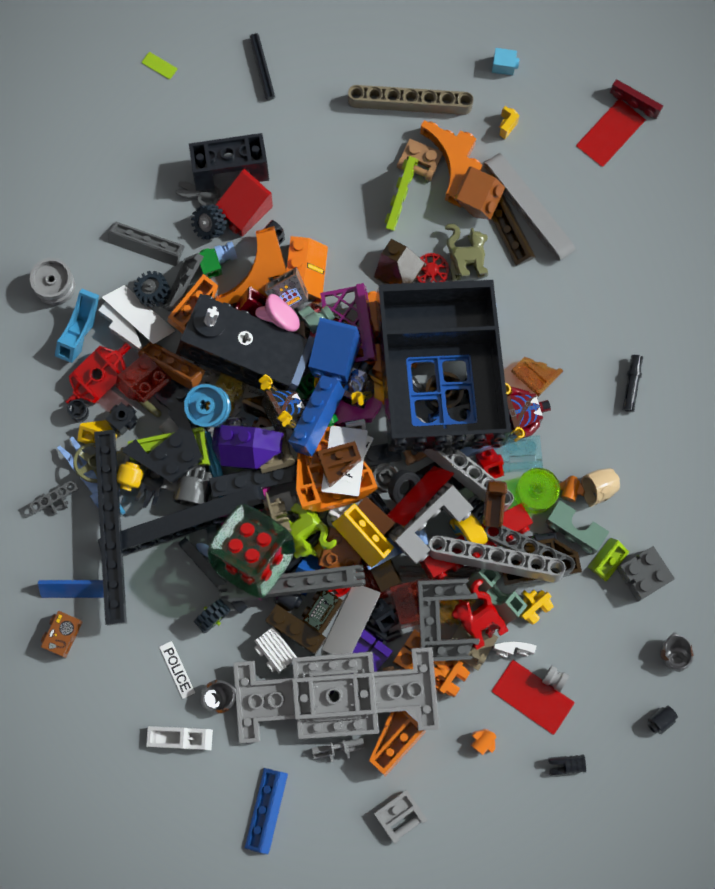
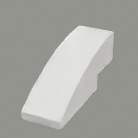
M105 301L98 311L104 319L111 323L109 326L111 333L139 352L142 349V345L132 324Z
M148 726L146 747L211 750L213 730Z

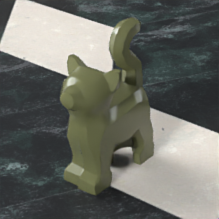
M447 224L445 230L453 231V235L447 240L452 281L461 280V276L470 277V271L466 269V266L471 265L474 266L478 278L487 277L488 270L483 266L485 258L483 246L488 240L487 234H482L480 231H474L471 228L468 234L471 246L456 247L454 243L459 239L461 231L456 224Z

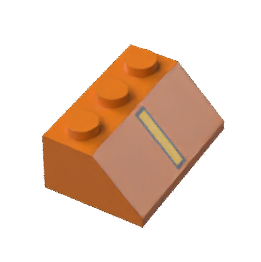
M291 236L286 272L297 267L308 291V299L321 300L320 293L323 292L328 246L311 238Z

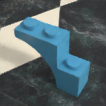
M85 289L79 291L71 319L57 341L55 357L73 363L82 352L84 337L94 326L99 295Z

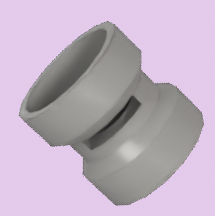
M551 665L542 683L546 685L552 684L554 690L560 692L566 684L569 675L565 672L557 673V668Z

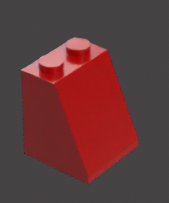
M243 169L216 205L219 206L218 209L223 210L221 214L226 215L223 219L227 220L229 229L234 234L238 233L243 237L273 207L272 193L248 171Z

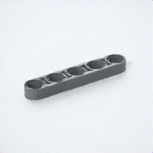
M502 525L501 528H497L499 534L496 537H492L488 534L490 527H485L484 531L488 540L506 549L525 552L524 545L529 543L535 548V551L530 554L542 556L544 552H550L553 558L569 561L571 568L565 570L564 575L570 574L575 567V562L570 556ZM513 535L517 540L516 544L509 545L506 542V537ZM557 568L551 569L553 571L560 573V570Z

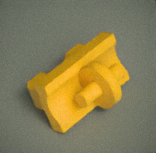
M534 589L530 593L524 590L521 592V595L527 607L519 617L534 625L540 619L535 612L539 607L545 613L554 607L550 600L552 596L543 590H540L538 593Z

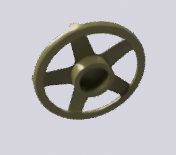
M89 443L77 450L74 455L73 466L77 476L85 481L97 483V479L83 475L93 470L97 477L96 452L95 454L88 455L82 451L87 447L95 446V443ZM78 455L87 462L81 469H78L77 466Z

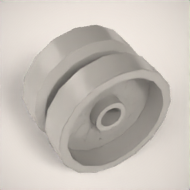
M47 258L39 261L30 272L29 280L32 289L37 297L48 305L57 306L64 304L71 299L75 292L76 284L69 267L65 262L57 258Z

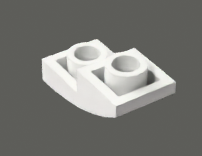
M504 642L495 644L492 650L496 651V655L507 658L508 655L512 656L514 650H518L517 654L528 657L529 654L533 655L535 653L536 645L523 642Z

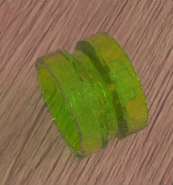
M529 469L522 475L515 487L517 504L522 503L527 513H545L555 504L559 497L560 485L554 473L547 469Z

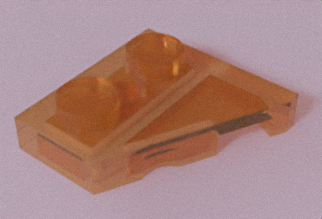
M524 357L511 372L539 397L563 373V370L560 368L554 369L548 367L545 363L535 362L533 359Z

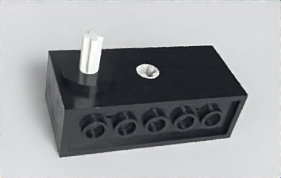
M200 294L180 339L176 354L260 390L262 389L259 379L266 374L272 379L273 383L271 386L276 391L286 393L308 339L299 333H291L268 323V321L256 318L247 311L235 309L228 303L216 301L210 295ZM277 392V394H276L277 396H279V397H281V398L284 397L283 394Z

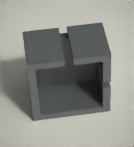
M654 546L617 568L626 584L634 580L635 583L628 588L637 602L675 579Z

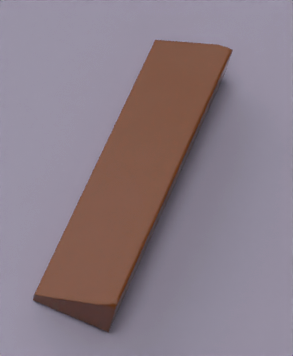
M149 342L138 352L142 363L190 390L199 385L205 374V370L156 343Z

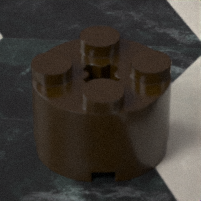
M443 372L444 381L460 382V379L455 374ZM435 375L428 380L425 392H435L437 390ZM464 389L446 391L447 409L460 405ZM425 400L426 406L431 411H439L436 400Z

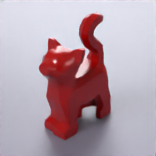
M481 579L473 582L471 593L476 592L477 599L484 600V603L471 612L470 603L458 599V604L455 605L454 611L451 613L454 619L461 621L463 629L468 632L471 638H479V644L473 643L472 645L476 650L485 646L482 630L487 628L485 633L489 638L492 637L496 629H498L497 632L500 636L508 632L504 620L499 616L495 606L492 604L490 595L478 590V587L483 583Z

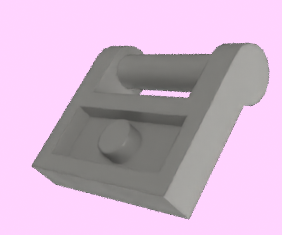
M407 790L374 813L394 844L399 842V838L421 822L424 824L428 821ZM412 811L415 812L416 817L393 832L391 827Z

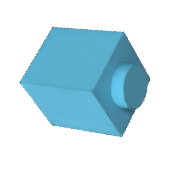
M495 48L492 73L513 75L514 69H518L520 58H516L517 51Z

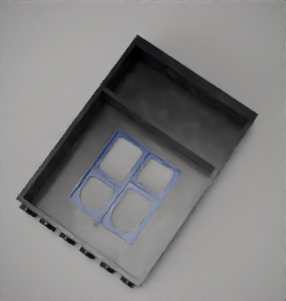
M473 280L378 284L375 301L388 450L394 451V453H403L405 450L422 452L425 449L442 451L445 448L461 450L464 447L480 449L483 446L500 448L505 445L511 429L494 281ZM445 361H464L466 364L467 380L462 382L444 381L442 363ZM432 362L434 364L437 386L435 392L416 393L413 391L412 363ZM447 390H468L471 411L470 416L466 420L455 421L449 417L445 397ZM436 400L439 407L438 418L431 423L420 421L415 413V401Z

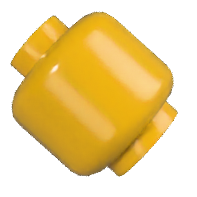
M126 461L125 464L119 466L117 482L121 484L120 488L131 491L132 488L140 486L144 474L143 470L140 469V465Z

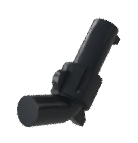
M368 621L364 627V630L374 634L375 638L384 645L387 642L402 637L399 630L388 634L389 630L382 633L379 628L373 627Z

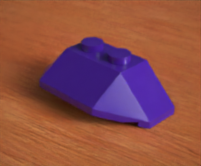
M220 425L214 427L212 449L221 466L258 469L274 456L281 453L284 433L256 427Z

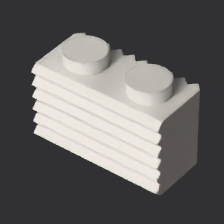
M274 627L255 640V650L261 657L263 655L266 656L269 660L266 664L272 672L277 671L280 674L293 663L292 658L296 657V655Z

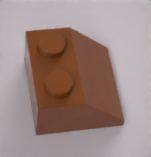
M469 166L454 199L474 218L491 220L505 186L495 177Z

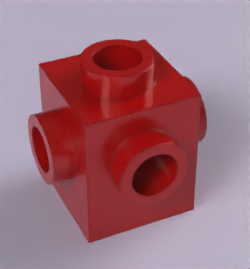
M493 448L475 454L476 464L494 479L504 476L502 456L500 454L497 455Z

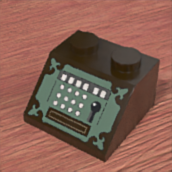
M328 590L317 591L312 598L315 601L311 608L307 606L301 615L304 617L303 622L320 634L324 633L344 602Z

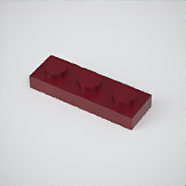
M617 79L609 92L615 98L627 102L632 108L643 111L648 117L657 119L663 108L662 104Z

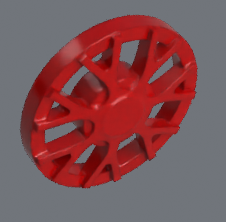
M428 253L420 257L426 265L421 270L424 271L425 275L417 276L416 278L419 283H425L426 277L432 278L431 282H437L435 280L437 275L442 279L439 282L446 281L449 275V265L444 257L435 253ZM433 257V262L428 263L427 258ZM438 259L442 261L440 265L435 263ZM439 268H446V273L439 272Z

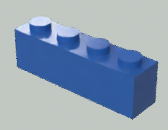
M324 375L320 377L288 441L295 452L313 457L345 393L338 379Z

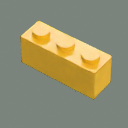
M355 503L332 523L371 568L394 549L392 544Z

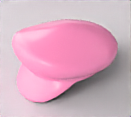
M270 294L267 297L265 306L256 309L255 314L258 318L273 322L276 326L289 332H295L300 327V320L295 311L275 294Z

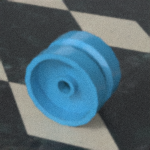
M200 384L193 387L187 393L184 401V410L188 419L193 424L201 427H217L223 424L229 417L231 401L223 389L210 384ZM207 403H210V404H211V405H209V407H210L209 410L206 409V404H207Z

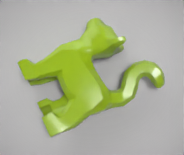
M297 503L291 507L292 512L299 515V518L294 523L289 520L292 531L288 539L293 543V555L296 558L306 557L310 554L317 555V552L306 539L318 531H321L319 543L323 549L329 550L336 545L337 541L335 539L330 542L326 541L328 529L322 523L316 511L302 509L301 505Z

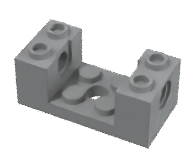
M447 482L405 526L398 524L387 535L415 563L425 560L428 552L431 550L415 532L421 531L427 525L426 521L429 518L437 516L441 511L440 508L451 518L454 517L459 522L466 520L471 515L470 511L473 507L453 485Z

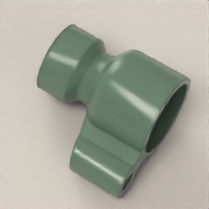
M327 305L319 313L315 312L310 306H306L298 312L313 334L317 331L320 317L329 320L335 318Z

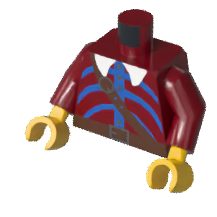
M505 383L511 434H516L517 438L514 441L517 442L521 438L532 436L537 431L543 420L542 413L551 411V406L548 400L538 402L536 394H531L529 391L520 388L510 387L509 384Z

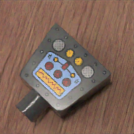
M297 267L266 284L265 293L268 296L270 294L279 296L298 315V312L306 307L304 303L308 301V291Z

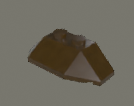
M555 538L538 541L573 558L575 562L573 571L563 577L582 572L578 552ZM532 544L524 545L526 553H533L535 551ZM550 552L542 554V556L553 558ZM517 560L511 561V563L515 566L521 564ZM563 560L565 570H569L571 568L570 562ZM537 564L531 565L535 570L540 569V566ZM502 573L504 586L524 585L543 581Z

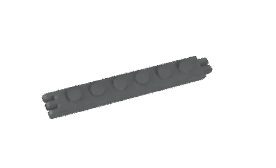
M363 565L271 575L267 581H261V578L258 580L254 579L255 582L251 585L242 579L228 580L225 585L218 586V591L221 592L219 593V599H227L228 602L364 586L365 580L362 579L365 577L364 572H360L364 570Z

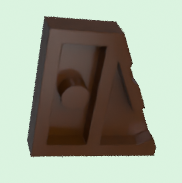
M355 441L317 451L328 487H332L361 462V456Z

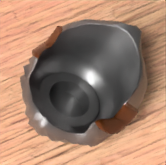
M674 632L662 644L660 656L664 660L666 667L676 672H681L692 663L694 653L690 641Z
M224 680L211 681L202 689L200 703L204 709L213 714L224 713L234 704L236 688Z

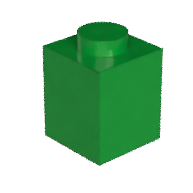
M206 248L201 250L198 254L204 256L200 263L202 273L209 279L223 275L215 249Z

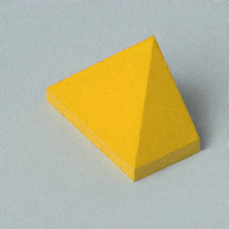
M106 420L81 423L77 441L85 444L95 443L94 432L113 429Z

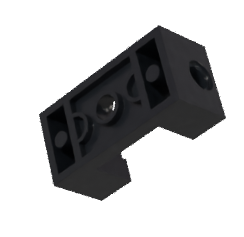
M262 133L189 143L196 191L215 189L214 174L241 171L243 169H249L250 174L259 182L270 181ZM226 153H231V154H233V155L230 156V157H225V156H224Z

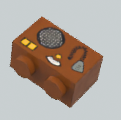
M58 610L57 614H53L49 624L51 627L49 631L45 632L41 639V643H43L41 647L66 658L83 622Z

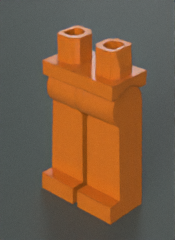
M413 630L392 662L393 664L402 669H413L411 651L412 648H420V633ZM434 661L436 689L442 695L445 693L455 697L460 688L452 683L453 679L456 676L465 682L470 672L462 666L463 663L461 661Z

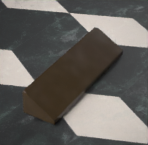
M502 194L492 215V220L515 265L518 266L534 259L535 255L505 196Z

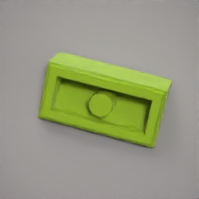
M609 538L588 568L607 582L629 551L619 540Z

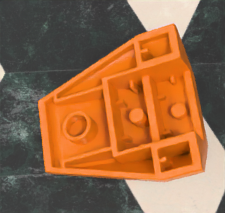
M331 426L327 427L313 457L297 453L296 493L302 509L323 512L359 502L378 488L372 470L364 461L359 496L321 491L324 472L317 451L328 448Z

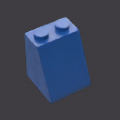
M320 317L308 365L314 377L320 378L324 375L338 379L340 383H348L361 345V338L356 326Z

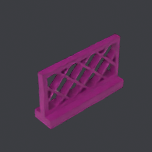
M360 283L354 287L320 293L322 308L327 305L326 297L335 296L338 299L332 308L328 307L332 313L334 312L341 317L338 322L342 323L345 320L360 330L362 341L360 348L363 349L364 357L356 358L354 363L378 361L368 292L365 284ZM354 292L355 299L351 304L343 300L347 293ZM341 301L349 306L343 315L335 311ZM351 309L355 310L358 314L354 322L345 318Z

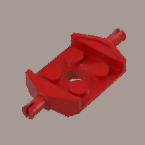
M125 342L119 350L115 351L99 346L69 375V381L74 394L65 402L69 404L72 400L82 398L97 404L101 397L124 375L128 374L123 355L131 349V346ZM95 369L102 371V377L98 380H95L92 376V372Z

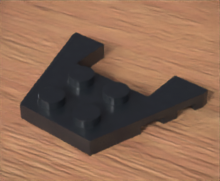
M182 403L168 412V415L179 429L147 454L136 439L122 449L126 455L172 484L203 460L190 420L185 413Z

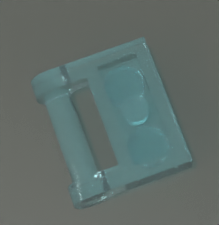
M540 435L521 438L517 442L514 441L517 437H508L505 445L502 446L504 472L520 469L543 470ZM535 456V461L510 463L509 458Z

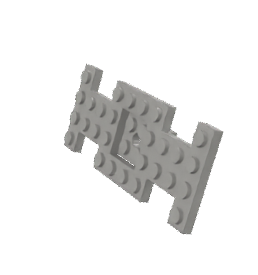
M433 647L412 648L413 669L374 672L373 651L292 658L294 678L256 681L255 661L233 662L239 743L260 742L259 721L297 719L298 739L378 734V713L417 710L419 731L439 729ZM332 690H336L340 694V698L336 702L329 698V693Z

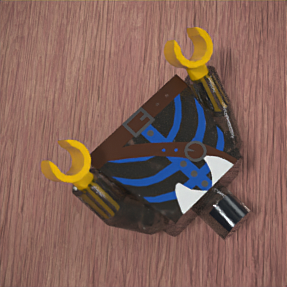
M362 361L358 369L352 368L348 383L341 382L345 390L341 400L361 409H364L367 401L374 397V381L368 374L372 367L368 363ZM320 378L314 380V387H316Z
M265 374L259 379L261 389L266 391L261 403L275 431L278 432L287 428L294 431L309 400L301 401L294 390L285 391L276 388L272 384V379Z

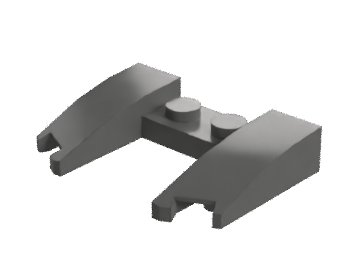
M468 579L417 581L420 648L433 647L434 661L472 659L473 657L468 655L473 643L478 645L480 642L479 638L441 639L439 600L477 599L476 592L471 594L465 584L469 582Z

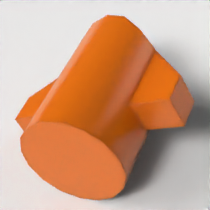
M569 476L558 485V490L563 491L561 498L566 501L575 502L577 495L584 496L585 491L575 476Z
M488 729L474 731L471 736L475 740L470 746L481 755H484L487 750L493 753L495 750V733Z

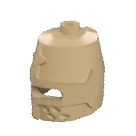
M613 469L596 470L586 474L581 479V485L585 491L584 499L589 507L607 501L619 491L620 478Z

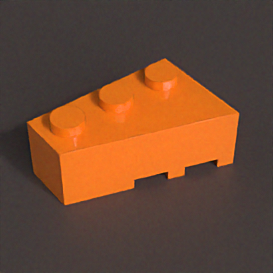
M203 274L168 316L167 322L183 334L200 294L210 295L215 298L218 285Z
M406 711L391 712L369 759L370 763L386 777L426 731H419L418 722Z

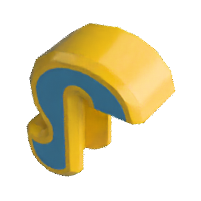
M473 514L464 521L461 520L459 522L455 518L450 520L449 525L455 535H463L465 541L479 544L487 543L488 537Z

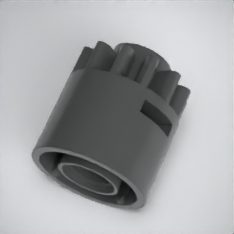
M195 465L177 480L173 501L189 507L207 502L210 489L209 478H212V474L206 472L205 467Z

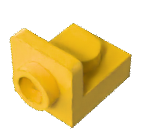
M504 106L501 113L504 120L499 126L501 128L499 136L506 139L518 124L520 115L513 108Z

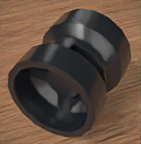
M75 399L68 404L67 412L74 421L83 422L88 418L89 409L82 400Z

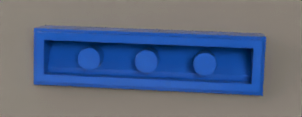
M103 580L38 581L39 592L42 598H104Z
M264 768L245 849L269 854L288 777L287 773Z

